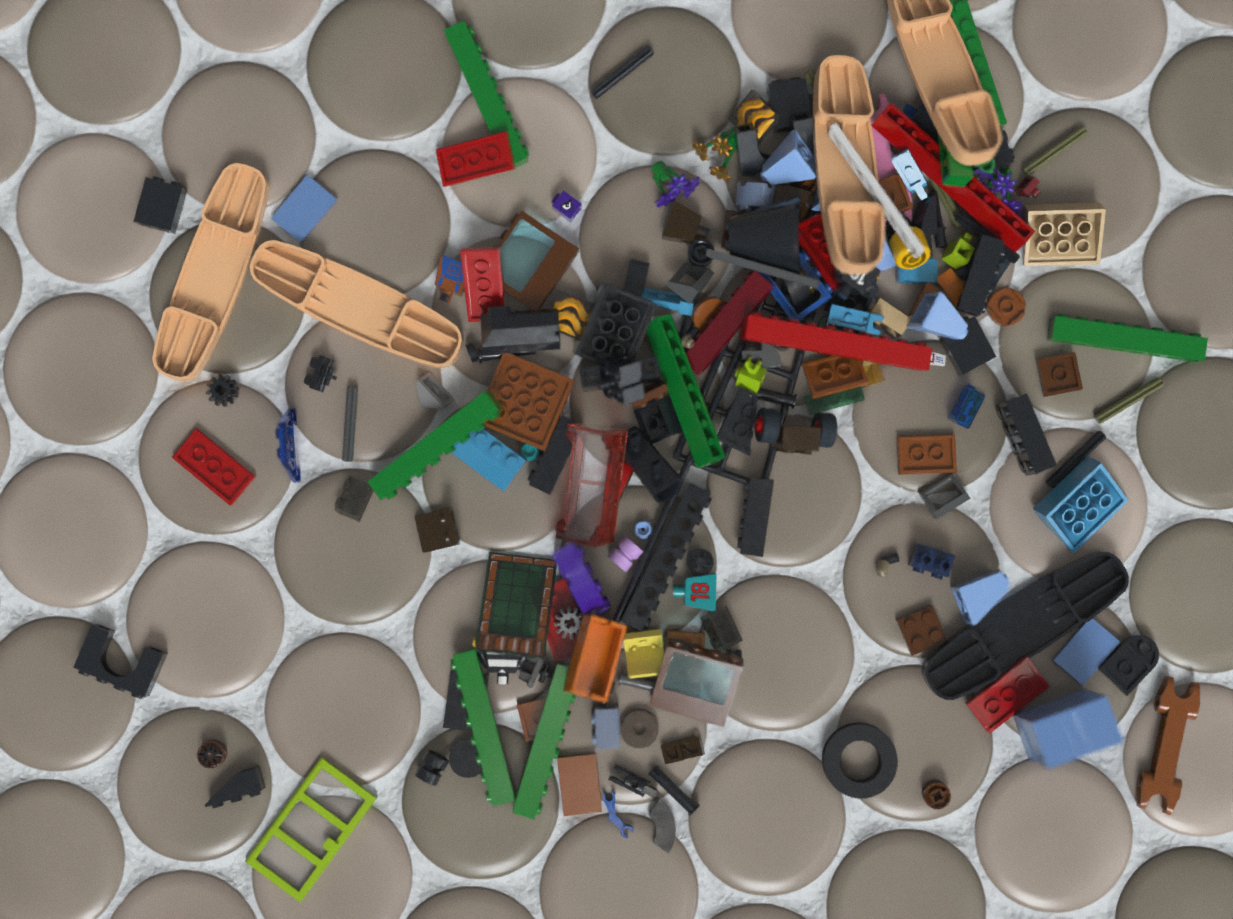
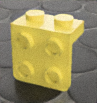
M662 630L626 633L624 635V647L628 677L639 678L658 675L664 657Z

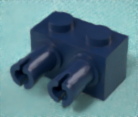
M915 544L908 566L913 567L912 571L924 574V571L931 573V577L942 580L943 577H949L955 555L921 544Z

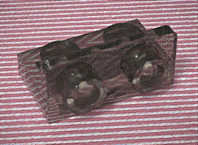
M350 476L343 484L341 497L339 496L335 502V511L360 522L374 491L368 483Z
M727 605L700 617L702 627L710 638L712 648L723 651L743 641Z

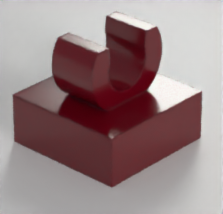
M1026 176L1014 189V192L1018 196H1028L1029 198L1033 196L1036 198L1041 193L1036 188L1040 181L1036 177Z

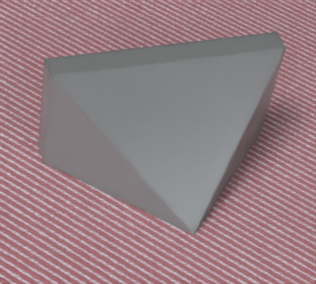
M430 372L416 381L422 407L443 410L455 400Z

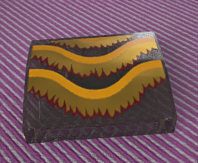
M751 89L728 119L734 126L752 123L756 130L757 145H759L782 116L771 104L766 103L756 90Z
M559 290L552 309L558 308L560 333L577 340L592 303Z

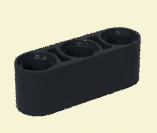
M631 259L623 290L641 297L650 263Z

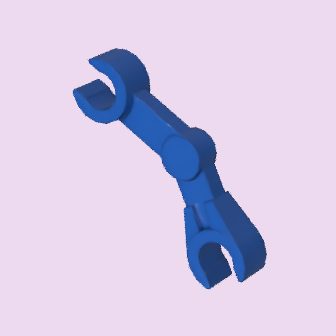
M612 791L613 798L607 800L604 792L603 800L608 808L609 820L621 830V835L624 838H628L624 833V829L629 828L634 833L633 827L625 824L615 813V793Z

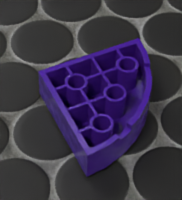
M574 542L552 553L560 572L566 578L568 587L584 615L598 617L610 611L608 607L611 604L607 596H602L600 591L603 588L598 578L593 579L591 573L594 571L589 561L585 563L582 557L585 553L581 545H576Z

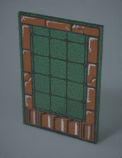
M489 552L474 651L545 660L557 564L554 559Z

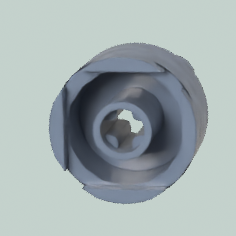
M738 182L735 206L739 207V211L748 212L751 208L758 209L771 205L773 203L775 185L768 188L766 183L746 182L745 186H741V182Z

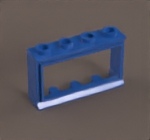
M799 251L800 265L809 278L821 281L820 277L822 275L816 267L812 268L809 265L810 258L805 251L802 253ZM759 272L775 286L771 293L790 319L799 320L800 322L833 298L830 294L833 290L827 282L823 284L821 281L818 290L823 297L800 314H797L771 276Z

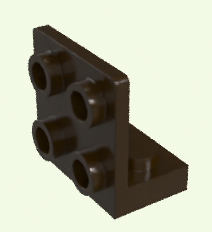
M452 507L415 516L423 553L460 545Z

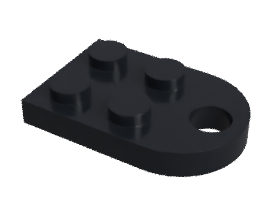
M1129 636L1106 658L1098 670L1124 695L1128 696L1157 665L1159 660L1158 647L1147 636ZM1144 642H1148L1150 645V649L1146 653L1141 650V645Z

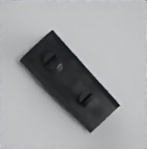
M633 426L612 440L617 451L657 503L664 504V502L676 495L681 486L682 478L637 426Z

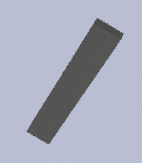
M707 249L706 252L709 258L816 289L819 288L821 281L715 250Z

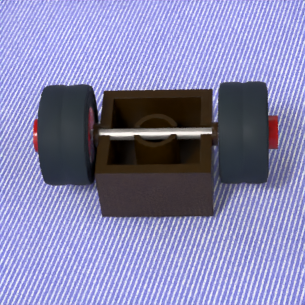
M760 408L755 418V438L760 443H770L769 446L775 447V451L812 455V451L819 452V447L830 448L834 445L837 436V419L832 413L818 412L813 417L811 427L780 424V414L777 409Z

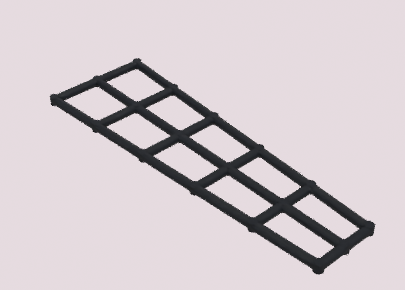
M812 204L809 208L806 219L816 214V211L811 210ZM799 245V251L802 253L803 248ZM810 260L808 262L811 267H815L813 262ZM821 276L820 280L824 284L825 279ZM782 285L780 290L786 297L787 293ZM816 288L812 296L814 303L821 296L820 291ZM777 300L775 306L768 303L764 304L763 310L771 312V316L774 314L778 317L782 316L790 319ZM816 310L799 323L805 325L806 322L813 323ZM730 341L714 359L700 391L704 401L723 357L732 358L734 351L727 349ZM797 349L791 372L781 368H766L767 372L789 379L785 394L793 395L805 353L804 350ZM740 357L739 362L745 363L746 360H741ZM704 402L708 411L711 404ZM781 406L779 413L780 424L785 423L789 406ZM718 407L715 414L725 417L728 410ZM682 432L672 455L674 460L683 463L687 457L681 454L687 442L684 432ZM727 445L723 449L725 458L719 460L717 467L708 465L699 468L746 485L747 480H750V478L724 469L732 447ZM775 447L769 448L762 473L763 478L770 477L777 452ZM693 460L691 466L696 467L695 461Z

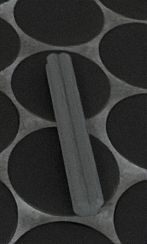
M352 386L347 387L342 451V461L352 462L354 453L358 388Z

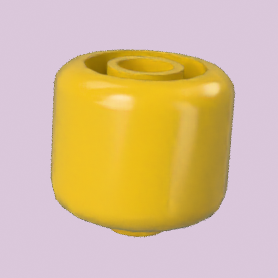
M909 226L925 250L916 259L896 232L889 240L893 259L896 265L902 269L918 268L926 263L930 257V248L925 234L917 227Z

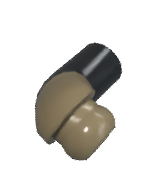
M693 327L682 337L681 344L683 347H693L694 338L700 332L696 327Z
M897 553L883 556L879 559L876 565V572L879 577L887 576L890 564L900 562Z

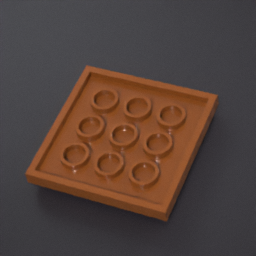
M504 353L488 388L504 409L499 412L501 415L492 422L488 420L485 426L545 451L575 380L510 353Z

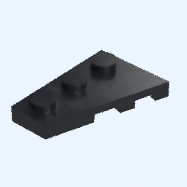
M739 387L717 433L719 442L748 456L751 455L750 447L751 439H753V424L756 416L758 395Z

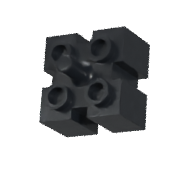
M622 354L600 359V373L602 377H605V380L598 382L597 387L599 390H603L606 397L612 400L615 399L624 405L645 399L643 384L640 383V377H642L640 361L632 358L628 359L627 356Z

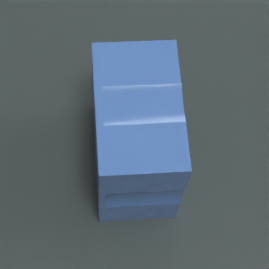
M1087 689L1075 691L1013 715L1027 757L1034 762H1039L1041 766L1047 769L1124 742L1108 697Z

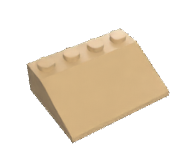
M1100 202L1023 204L1022 220L1035 230L1027 243L1022 246L1023 266L1100 264L1106 208Z

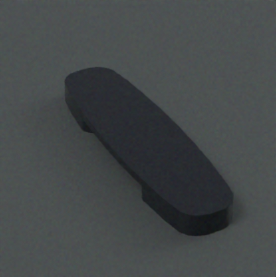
M1093 552L1027 585L992 607L977 624L965 626L928 656L922 665V676L925 683L936 696L945 700H955L996 681L1001 674L1023 657H1033L1083 622L1090 621L1111 605L1128 587L1129 575L1126 568L1114 554L1109 552Z

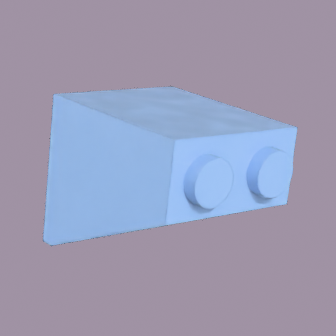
M991 571L951 587L964 623L970 625L977 624L1009 591L1008 585H1010L1006 574H1003L1001 571Z

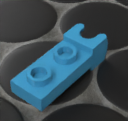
M645 287L641 298L657 304V307L667 310H678V314L689 316L692 315L695 298L689 304L676 293Z
M831 304L827 323L879 335L880 331L878 328L873 327V322L876 320L883 321L884 316Z

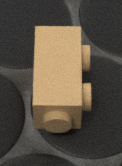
M881 298L877 302L873 300L867 309L870 312L884 316L883 321L876 320L873 322V325L877 327L882 326L886 329L885 332L892 337H900L911 318Z

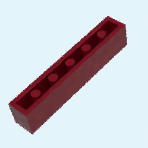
M749 272L743 280L745 283L741 288L737 287L732 292L731 300L728 303L724 302L717 317L713 316L706 324L708 326L704 332H699L694 338L696 342L693 347L685 349L691 369L697 375L703 374L742 327L744 316L754 312L775 287L759 272Z

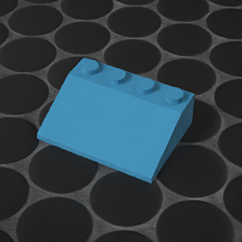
M1087 456L1033 510L1072 553H1075L1129 500L1102 463Z

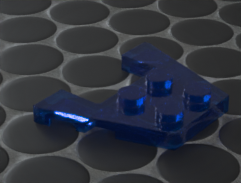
M289 408L278 422V428L275 429L276 439H279L277 457L280 459L292 482L297 483L301 482L300 465L296 464L294 425H297L296 408Z

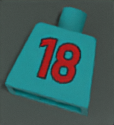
M717 574L686 577L685 586L673 585V597H684L685 606L716 611Z

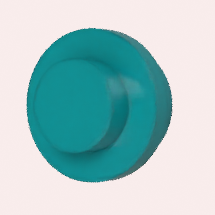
M524 443L521 446L520 454L523 459L533 461L538 457L539 449Z

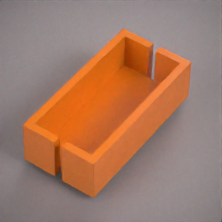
M583 615L563 689L564 692L597 702L607 703L627 626L594 615Z

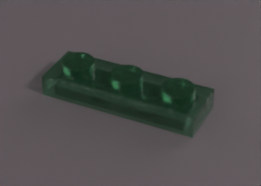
M857 387L812 399V396L808 395L804 397L808 415H813L818 412L865 401L862 387Z

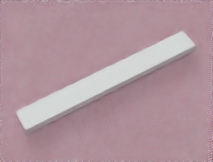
M837 123L831 125L828 135L873 200L884 208L885 217L913 257L916 259L921 256L925 250Z

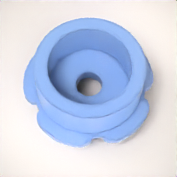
M638 521L635 524L634 534L637 537L646 539L652 534L653 528L650 526L649 521Z

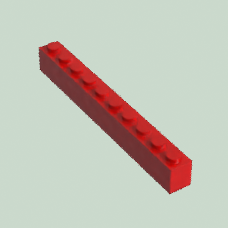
M890 103L871 126L900 152L908 148L923 173L997 239L1005 241L1004 244L1014 252L1026 244L1034 234L1035 230L974 176L965 187L942 185L939 145L893 103Z
M750 312V315H746L743 318L740 337L742 340L917 371H929L932 348L926 347V343L915 342L913 345L908 344V340L905 339L891 341L888 336L875 338L872 337L871 333L861 332L858 335L854 334V330L850 329L836 331V327L833 326L819 328L816 323L806 322V325L799 324V320L787 319L786 322L781 321V317L778 316L764 318L761 313Z

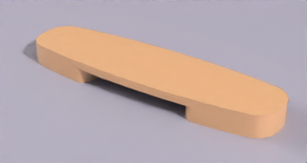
M887 0L894 29L911 76L931 120L953 158L961 164L977 165L991 160L995 156L1002 140L999 121L992 98L988 92L983 91L970 55L951 17L953 7L950 0Z
M834 55L823 60L814 76L813 142L818 195L832 263L843 273L866 274L873 270L883 257L885 238L884 208L873 200L829 137L828 132L830 126L837 123L878 182L874 138L870 120L874 113V108L863 65L853 57Z
M241 163L227 166L216 181L202 209L201 223L183 263L170 305L162 314L152 357L153 364L157 371L164 376L184 382L192 381L200 376L233 310L255 250L270 191L268 180L254 167Z
M270 240L258 247L251 260L250 272L253 279L271 293L319 321L372 346L438 369L448 368L453 365L462 350L464 341L461 331L445 317L419 301L413 300L371 277L326 259L317 253L284 242Z

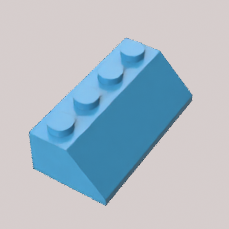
M482 429L478 433L474 431L470 434L471 438L464 444L458 443L455 446L456 450L452 454L499 489L505 491L527 461L486 430Z

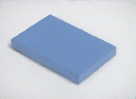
M307 175L271 219L302 243L336 203L337 199Z
M1091 619L1080 626L1052 660L1083 686L1118 646L1120 641L1097 621Z

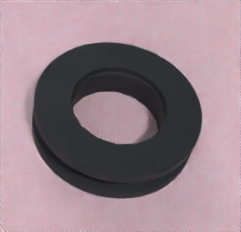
M856 722L841 726L829 736L822 752V766L827 779L839 792L852 798L866 799L882 793L892 783L897 772L898 757L894 744L884 732L873 725ZM855 741L871 743L879 756L877 770L866 779L855 780L850 778L841 768L840 757L847 745Z

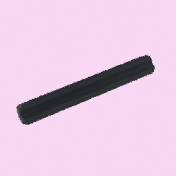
M646 46L591 90L595 99L601 97L652 57L654 52L651 47Z
M960 211L954 219L978 238L982 234L996 238ZM1004 244L1003 247H1006L1004 257L1015 264L1020 255Z
M1097 431L1046 480V484L1052 489L1055 488L1106 439V435L1102 431Z

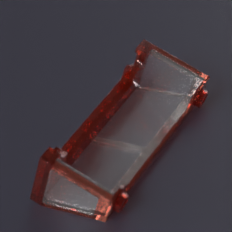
M582 423L568 425L566 437L573 445L564 518L556 523L555 538L591 547L614 543L627 429Z

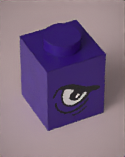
M564 190L561 194L557 193L552 200L553 210L570 223L582 209V204Z

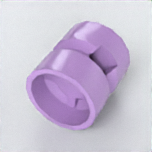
M624 536L618 543L619 548H614L608 557L626 572L632 566V560H637L643 551Z

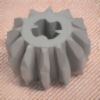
M570 606L567 607L568 613L560 609L563 617L555 615L556 619L561 620L560 622H554V626L561 625L556 632L565 631L562 638H565L567 633H570L569 637L573 639V632L578 636L579 631L577 629H580L582 622L579 618L583 617L584 613L581 612L577 616V607L573 613H571ZM573 618V622H576V625L568 628L565 620Z

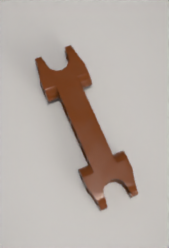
M1165 676L1156 694L1154 709L1157 712H1161L1162 716L1149 771H1140L1136 785V803L1139 808L1145 809L1150 798L1155 794H1160L1162 797V812L1171 815L1174 811L1182 790V780L1174 776L1187 719L1195 720L1198 716L1200 707L1199 683L1191 682L1188 685L1187 691L1181 697H1178L1174 692L1173 677Z

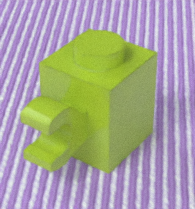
M965 232L964 236L960 235L957 240L948 243L941 260L954 269L968 264L975 250L969 244L972 236Z
M749 357L743 367L739 366L736 371L735 377L737 381L735 386L742 387L757 395L763 384L767 369L760 367L762 364L760 360L757 364H753L751 362L752 357Z

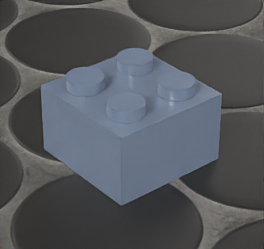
M596 705L595 710H592L591 723L592 725L595 724L596 730H592V744H596V749L620 748L619 706Z

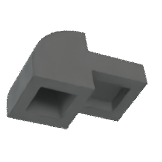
M761 343L760 351H757V347H746L745 351L741 352V360H747L749 357H752L751 360H760L762 363L760 367L762 368L781 367L780 354L770 344Z

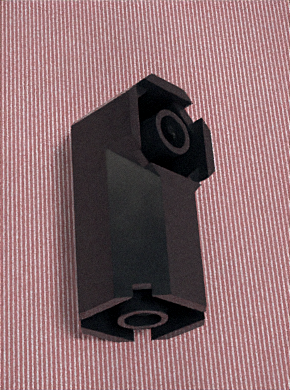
M508 306L490 307L487 309L488 313L484 314L483 312L481 314L483 355L561 349L558 308L528 311L515 310V312H512Z

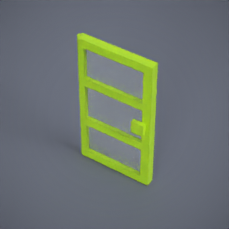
M321 757L245 862L297 901L301 902L377 797L324 757Z

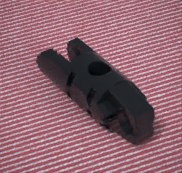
M617 764L615 765L614 769L617 772L626 775L624 781L610 775L608 780L642 797L647 794L655 798L658 790L650 786L651 781ZM632 781H637L636 785H631Z

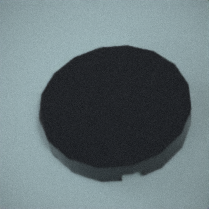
M462 739L457 742L449 755V763L453 772L465 778L475 777L483 771L482 765L477 763L475 753H478L476 745L473 746L471 739Z

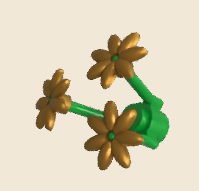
M733 127L729 128L727 132L723 131L720 135L717 134L716 138L711 139L706 145H702L701 142L698 144L695 139L693 141L694 144H692V147L696 150L695 154L699 155L702 161L709 160L706 154L708 153V148L714 145L712 151H718L719 157H722L723 153L727 156L722 166L709 167L711 175L717 176L718 180L722 178L726 182L732 178L726 174V166L736 149Z

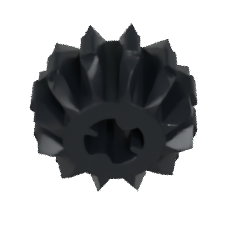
M219 374L218 380L215 377L211 378L213 384L207 383L211 390H207L206 394L211 395L209 401H215L216 406L222 404L223 407H227L228 402L230 404L234 403L232 397H239V395L234 393V391L240 390L239 387L234 386L237 381L231 380L229 375H226L224 378L222 374ZM221 387L226 388V392H223L224 394L219 393V390H222Z

